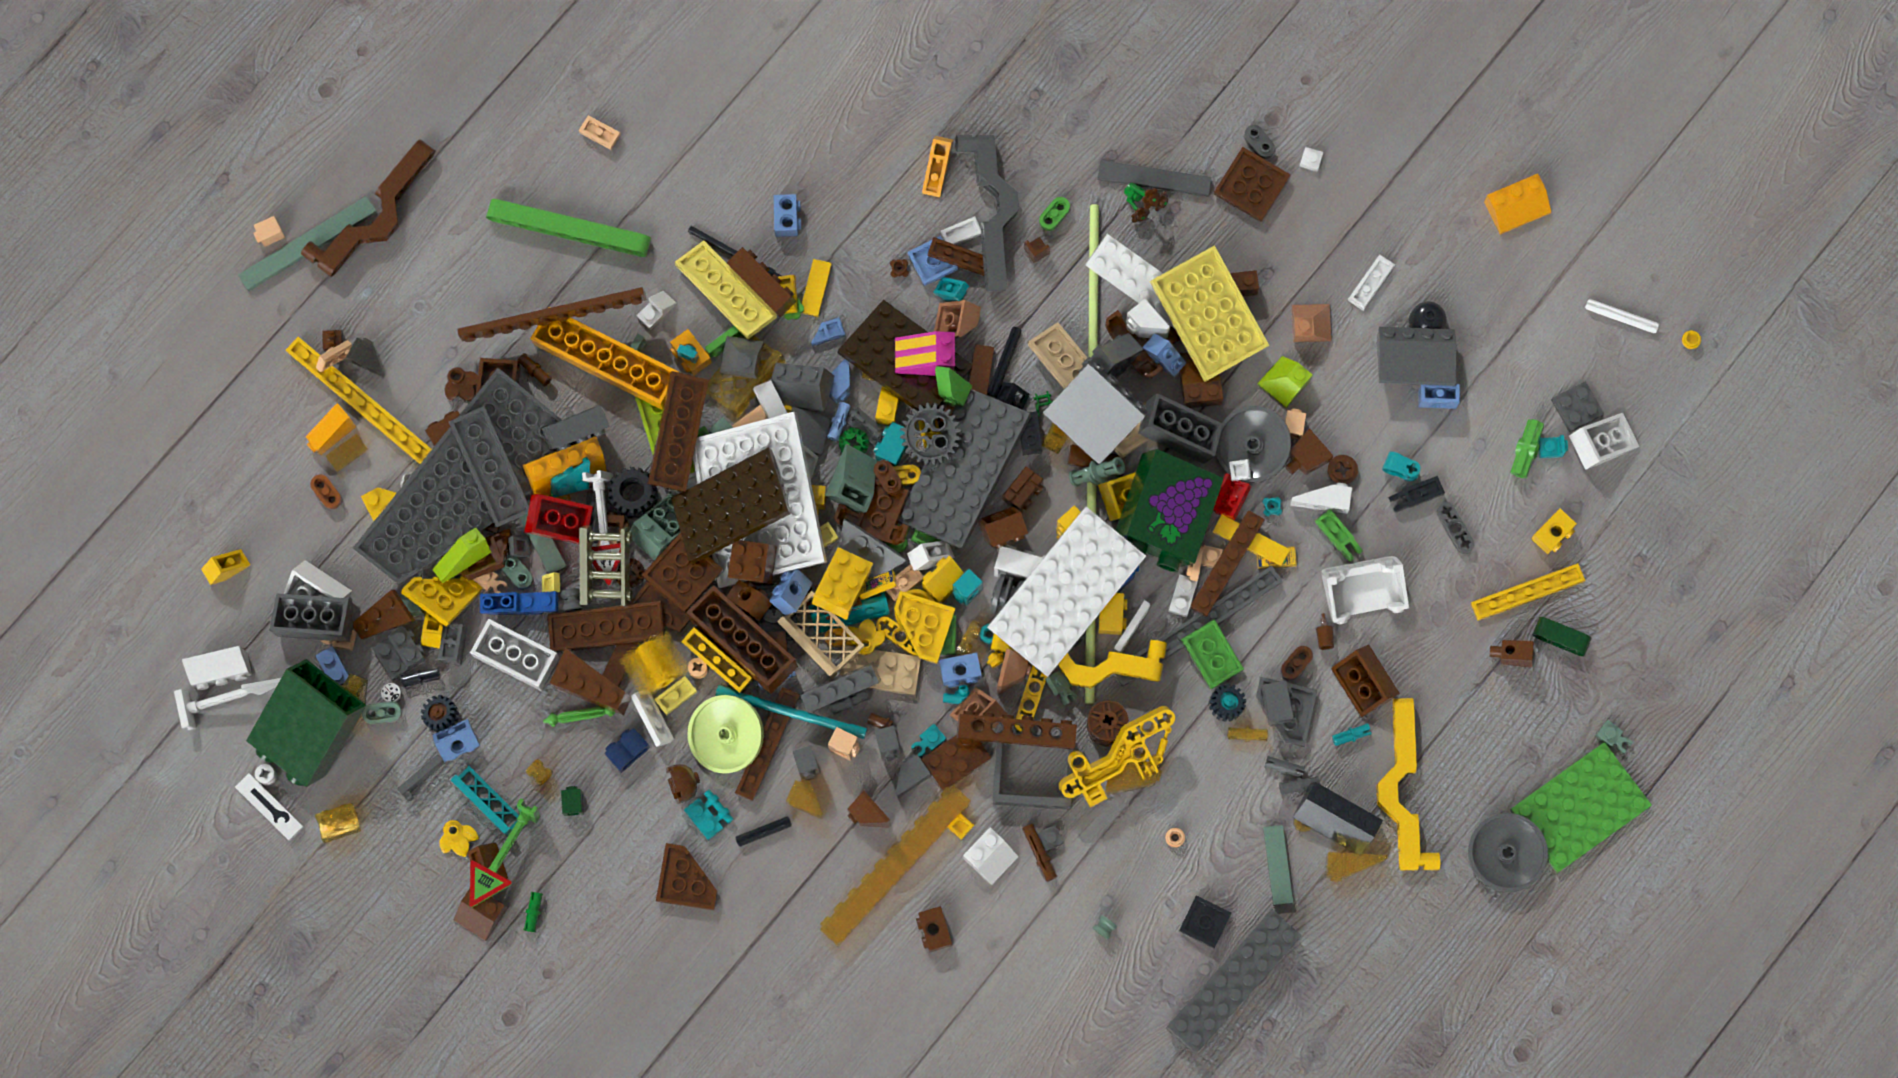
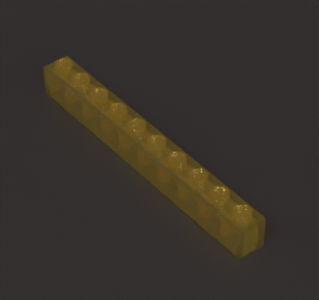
M954 785L951 788L947 787L940 795L942 798L938 802L934 801L927 808L929 812L924 817L921 815L914 822L916 826L911 831L907 830L901 836L902 841L898 845L894 844L887 851L889 855L884 860L881 858L874 865L875 870L871 874L867 873L860 880L862 884L858 888L854 887L847 894L849 898L844 903L841 901L833 909L835 913L831 917L827 916L820 923L822 926L820 931L837 947L948 829V825L971 804V800Z

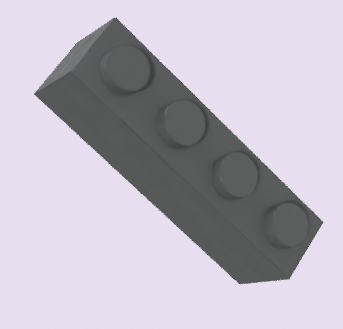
M874 662L803 691L800 696L809 713L878 684L881 678Z

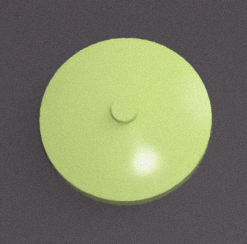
M731 695L712 697L699 705L690 719L688 743L691 752L701 765L713 772L733 773L740 771L756 759L762 748L764 730L761 718L754 707L742 698Z

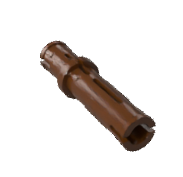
M1034 824L1023 827L1022 830L1036 857V864L1038 867L1040 866L1046 882L1057 878L1058 876L1050 862L1052 859L1047 855Z

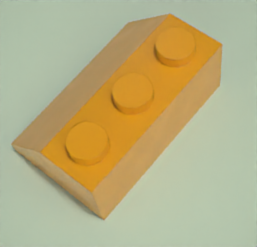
M1538 173L1488 194L1484 201L1500 235L1551 213L1547 190Z

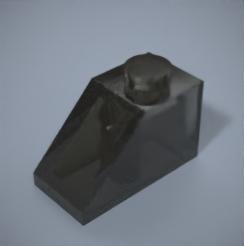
M356 338L347 355L349 362L384 378L385 373L378 352L373 345L374 343L367 338H363V340Z

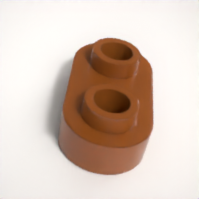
M319 474L314 476L310 482L314 493L326 508H338L342 502L339 492L325 475ZM324 483L323 488H318V485ZM335 497V501L330 503V498Z

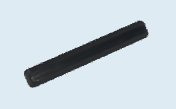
M1013 326L989 386L988 395L996 397L1020 338L1022 330L1018 327Z

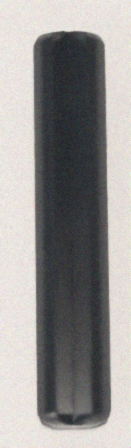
M786 816L738 835L735 839L738 846L741 847L792 826L790 818Z

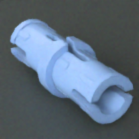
M839 402L835 417H832L831 420L832 425L827 435L828 439L836 442L839 441L842 428L847 423L845 420L851 408L849 404Z

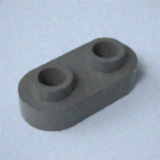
M1258 125L1248 126L1244 134L1245 141L1261 158L1269 159L1272 157L1275 150L1274 143ZM1255 131L1257 135L1253 136L1251 132ZM1263 146H1268L1269 149H1268V150H1264L1262 147H1263Z

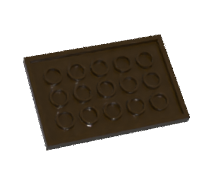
M884 299L838 349L837 353L912 409L914 408L919 411V405H922L925 409L926 403H930L931 408H933L934 403H937L939 407L945 400L938 393L936 376L895 373V338L928 332ZM955 352L954 372L964 379L972 370V364Z
M769 447L687 489L686 492H681L671 498L687 557L692 564L792 514L773 451Z

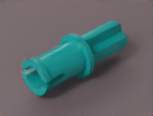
M1366 723L1355 728L1349 727L1346 731L1334 734L1332 740L1335 746L1350 741L1356 742V739L1372 735V732L1369 731L1370 726Z

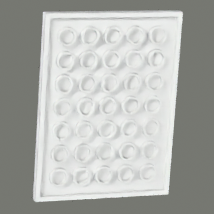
M797 412L697 437L693 461L698 484L768 447L772 449L792 514L741 540L777 546L773 576L827 562ZM732 544L712 554L713 561L724 570L717 578L718 588L720 589L734 586L738 579L728 578Z

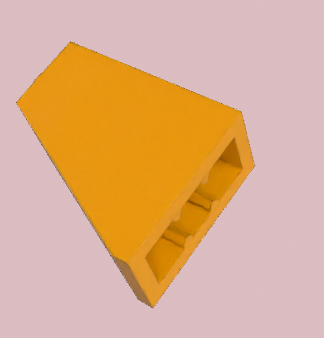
M337 403L306 436L309 441L307 446L313 453L317 451L322 455L355 429L356 425Z

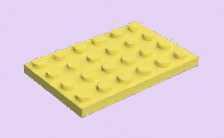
M1215 245L1149 281L1204 382L1269 346Z

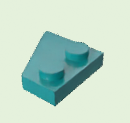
M588 457L583 458V463L573 469L571 466L563 473L551 479L550 493L552 497L555 498L589 489V482L583 481L582 473H590Z

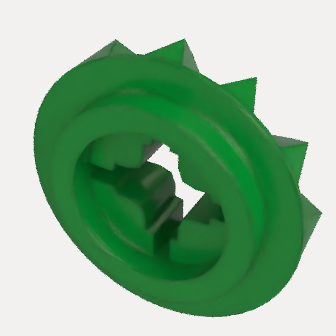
M850 428L844 431L839 439L841 452H843L846 444L851 446L847 440H853L856 437V441L861 446L854 445L853 448L865 454L869 448L867 434L858 428Z

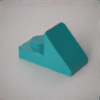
M943 277L933 293L947 302L961 301L967 294L969 285L965 281Z

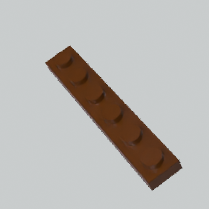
M1249 510L1247 511L1192 602L1191 609L1205 617L1209 615L1265 522L1264 518Z
M782 687L775 703L795 708L800 694ZM775 712L770 713L763 729L762 748L756 759L746 767L735 791L736 795L754 801L791 717Z

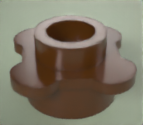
M906 259L892 260L890 262L892 267L890 275L893 278L897 276L907 277L909 275L907 270L908 261Z

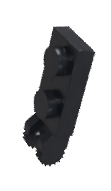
M1438 476L1402 489L1401 492L1388 498L1390 502L1402 497L1405 498V503L1393 508L1394 512H1399L1408 507L1412 508L1445 494V491Z

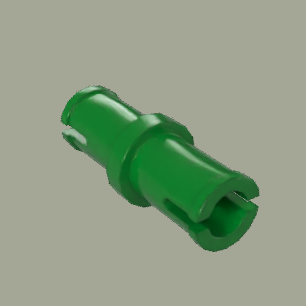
M531 892L529 906L525 911L527 916L523 931L536 933L538 916H541L542 893Z

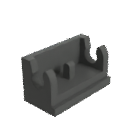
M450 623L447 627L443 626L438 660L442 663H453L456 666H461L467 635V628L463 624Z

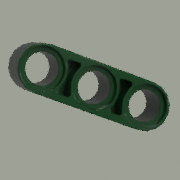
M1539 617L1532 634L1536 639L1583 657L1592 639L1585 633L1545 617Z

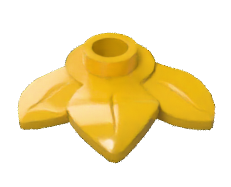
M870 619L862 621L859 628L848 627L862 643L869 644L858 652L861 655L871 654L875 647L882 645L885 640V632L876 631L875 624ZM849 640L850 643L856 645V647L858 646L854 640Z
M450 820L443 827L444 835L439 843L443 853H447L452 849L457 855L466 857L469 850V842L476 841L479 837L475 829L470 825H461L456 820ZM452 826L456 827V833H450L449 828Z

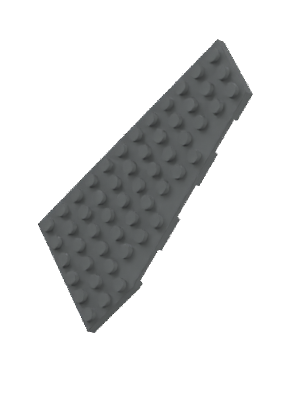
M497 368L458 417L482 406L485 407L525 498L529 500L531 495L534 494L522 465L556 452V449H549L541 428L562 419ZM451 427L448 428L353 547L356 552L397 584L402 583L446 554L461 536L474 528H477L480 532L493 523Z

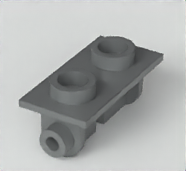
M860 408L852 409L849 417L846 419V422L851 427L864 431L869 438V442L873 445L882 437L884 429Z

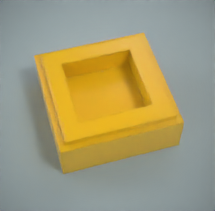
M959 813L947 828L962 840L974 827V824Z

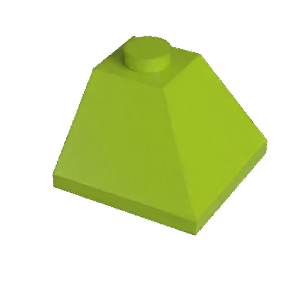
M1282 356L1257 384L1287 408L1308 385L1313 374L1298 362Z

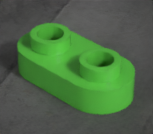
M1055 198L1044 210L1039 219L1042 229L1046 231L1054 230L1069 213L1070 203L1066 198ZM1063 206L1064 209L1058 210L1057 207ZM1046 220H1051L1052 223H1051V224H1046L1045 221H1046Z

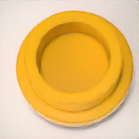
M1687 331L1682 336V344L1688 349H1695L1701 343V336L1696 331Z
M996 651L987 657L989 659L986 662L987 665L995 668L1003 663V652L998 653Z

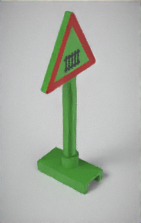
M520 798L517 803L520 813L517 823L491 866L486 868L473 860L470 861L471 908L512 885L510 880L497 874V871L523 827L530 820L535 823L538 822L541 817L538 807H526L525 801Z

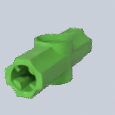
M1528 419L1523 436L1518 440L1516 446V457L1510 471L1512 475L1527 478L1532 461L1537 457L1539 451V440L1544 423Z

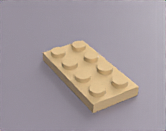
M846 645V651H853L856 648ZM874 650L869 655L857 653L840 671L841 676L874 662L881 681L867 689L915 696L921 659L913 655Z

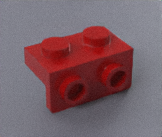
M1226 473L1213 509L1214 512L1236 520L1252 486L1240 480L1232 481L1231 475Z

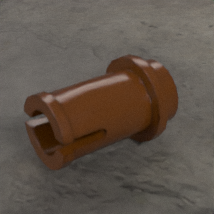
M871 713L867 724L882 729L893 726V721L889 717L884 718Z

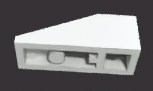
M1337 483L1336 485L1320 488L1292 497L1290 506L1324 511L1331 509L1332 512L1347 514L1350 507L1352 487H1348L1344 483Z

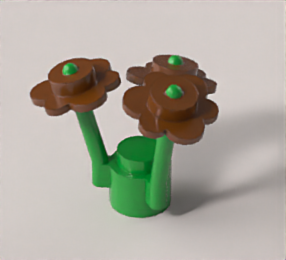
M1130 183L1124 190V194L1127 196L1126 201L1136 211L1131 216L1133 223L1144 221L1150 213L1149 208L1151 206L1156 207L1155 211L1158 212L1168 203L1167 192L1164 191V193L1160 194L1156 188L1145 191L1135 183ZM1142 199L1144 208H1138L1134 201L1138 202Z

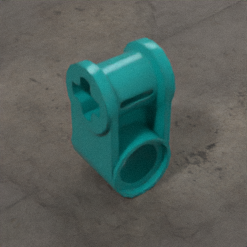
M1393 451L1388 453L1382 467L1385 473L1409 482L1415 481L1419 477L1421 469L1417 461ZM1410 468L1414 469L1412 474L1409 473Z

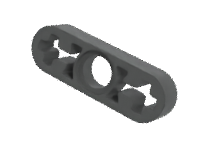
M1449 502L1442 503L1437 509L1438 518L1457 551L1461 554L1470 553L1474 548L1473 538L1455 507ZM1443 508L1446 510L1450 509L1449 516L1452 520L1449 523L1446 522L1449 520L1447 514L1441 513ZM1451 524H1459L1461 531L1459 533L1452 532L1450 529ZM1463 533L1465 534V535L1462 537V539L1464 540V542H1465V543H1466V542H1469V543H1470V544L1468 545V549H1466V547H1461V544H1462L1461 538H1459L1458 540L1456 539L1457 537L1461 536Z

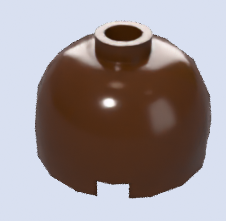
M684 764L666 767V774L670 773L671 775L668 783L674 799H678L677 804L692 799L696 795L697 784L700 783L698 773H693L692 769Z

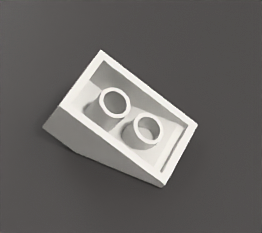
M1623 413L1584 426L1569 435L1585 470L1639 447Z

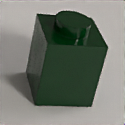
M577 786L566 787V790H561L562 814L564 816L584 815L583 791L578 789Z

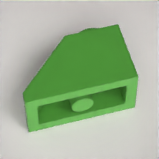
M936 366L935 372L939 395L950 406H964L972 385L952 369Z

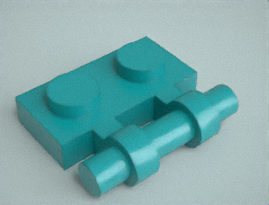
M710 789L704 793L708 799L705 803L698 798L684 809L708 841L724 829L719 823L724 819L727 824H730L734 820L730 815L729 809L720 803V798L717 794L714 795ZM712 806H714V808L719 813L715 817L709 811V808Z

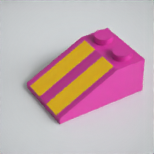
M934 331L895 338V373L936 376V366L950 368L954 371L955 332Z

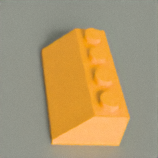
M590 437L586 441L570 445L571 447L523 464L522 467L533 494L551 495V479L563 473L571 466L573 469L583 463L582 459L588 457L590 461V474H597L599 470L607 472L604 455L597 437Z

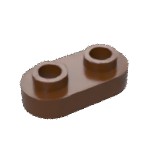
M887 460L878 461L874 466V473L882 487L889 495L899 494L903 489V482L895 469ZM882 467H886L884 471H880ZM891 482H895L893 486H889Z
M1307 646L1297 647L1282 664L1280 670L1282 677L1286 680H1295L1313 658L1312 650ZM1305 654L1306 659H1300L1299 655ZM1292 668L1294 673H1287V669Z

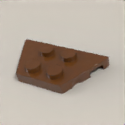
M510 528L485 537L491 553L459 574L470 581L505 567L509 550L508 538L512 536Z

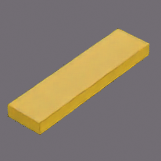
M1221 515L1213 533L1230 541L1240 523ZM1257 533L1248 551L1281 567L1290 549Z

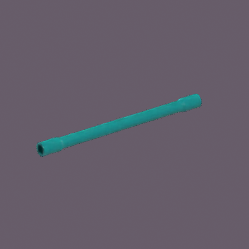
M718 685L715 696H736L744 699L754 707L833 730L838 727L860 739H865L867 728L847 724L755 696L739 693L734 689Z

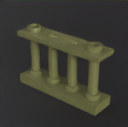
M582 526L579 528L580 605H588L594 598L621 599V606H626L632 600L629 543L632 542V532H629V527L622 528L621 533H594L592 526ZM594 540L621 541V553L594 552L592 550V542ZM621 560V572L595 571L592 569V561ZM594 579H621V591L595 590L592 588V581Z

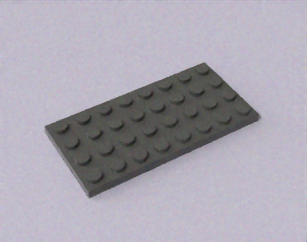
M972 389L964 406L955 405L951 416H957L954 422L961 423L957 426V429H961L962 432L957 433V436L961 437L962 440L956 441L960 447L953 448L956 454L950 452V459L943 457V463H940L937 459L936 465H933L931 460L928 465L924 464L919 479L915 482L899 519L901 524L908 525L910 528L964 550L1032 416L1029 412ZM941 431L940 435L947 434L948 431ZM944 437L939 438L937 441L939 448L946 445Z

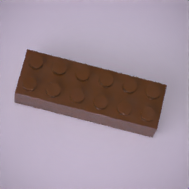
M715 586L686 612L689 620L770 694L798 668L796 659Z

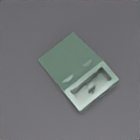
M846 444L825 496L838 504L845 505L854 512H867L874 495L876 476L874 466L877 460Z
M671 493L635 521L629 531L632 532V540L654 561L681 533L671 500L674 496Z

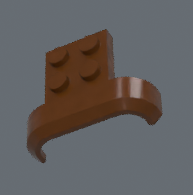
M1119 310L1106 318L1105 326L1113 340L1118 335L1123 336L1129 333L1143 348L1150 339L1138 337L1135 333L1131 334L1126 328ZM1170 326L1166 340L1173 345L1181 340L1176 329ZM1145 350L1132 362L1133 367L1144 378L1152 379L1163 371L1162 366L1156 364Z
M875 480L874 495L867 512L859 514L850 510L845 505L839 504L834 515L835 521L839 526L843 527V521L847 518L880 541L894 545L905 542L910 527L905 524L897 526L910 491L903 488L899 494L889 495L881 483Z

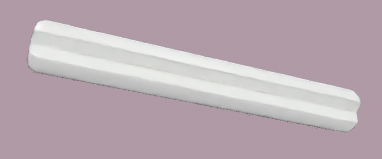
M1589 299L1586 303L1585 308L1587 310L1651 333H1656L1659 323L1593 299Z

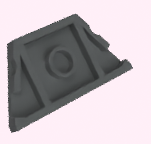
M847 518L844 519L841 549L873 563L868 579L888 572L907 560L906 557Z

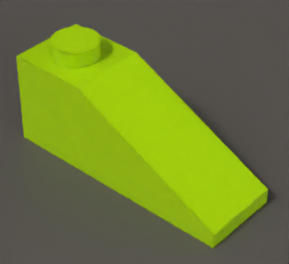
M474 528L461 536L432 570L439 580L444 583L490 554L491 550L483 535L477 528Z

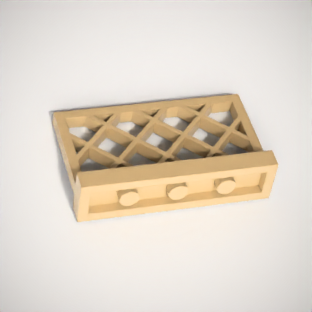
M811 591L804 598L797 612L785 617L782 616L777 622L833 679L838 674L837 672L862 650L865 645L835 614L826 610H820L818 606L817 610H806L807 602L815 594ZM795 613H803V623H794L790 618ZM806 613H817V622L806 623ZM820 613H828L830 615V623H819ZM806 626H816V637H808L805 634ZM819 626H830V637H819ZM833 627H842L843 637H832ZM819 640H829V651L819 649ZM832 640H843V651H832ZM846 640H854L858 646L853 651H846ZM832 654H843L842 662L838 666L833 664Z

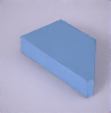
M840 317L821 323L818 332L811 342L812 347L845 337Z

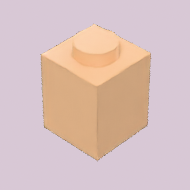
M275 216L254 225L256 231L253 234L257 242H262L264 247L285 238Z
M1299 409L1287 410L1285 423L1290 430L1292 439L1298 440L1303 436L1306 413H1302V410Z

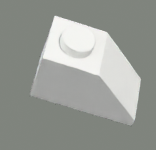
M943 541L923 543L907 553L914 571L932 568L943 557L946 559L949 555L955 558L950 545Z

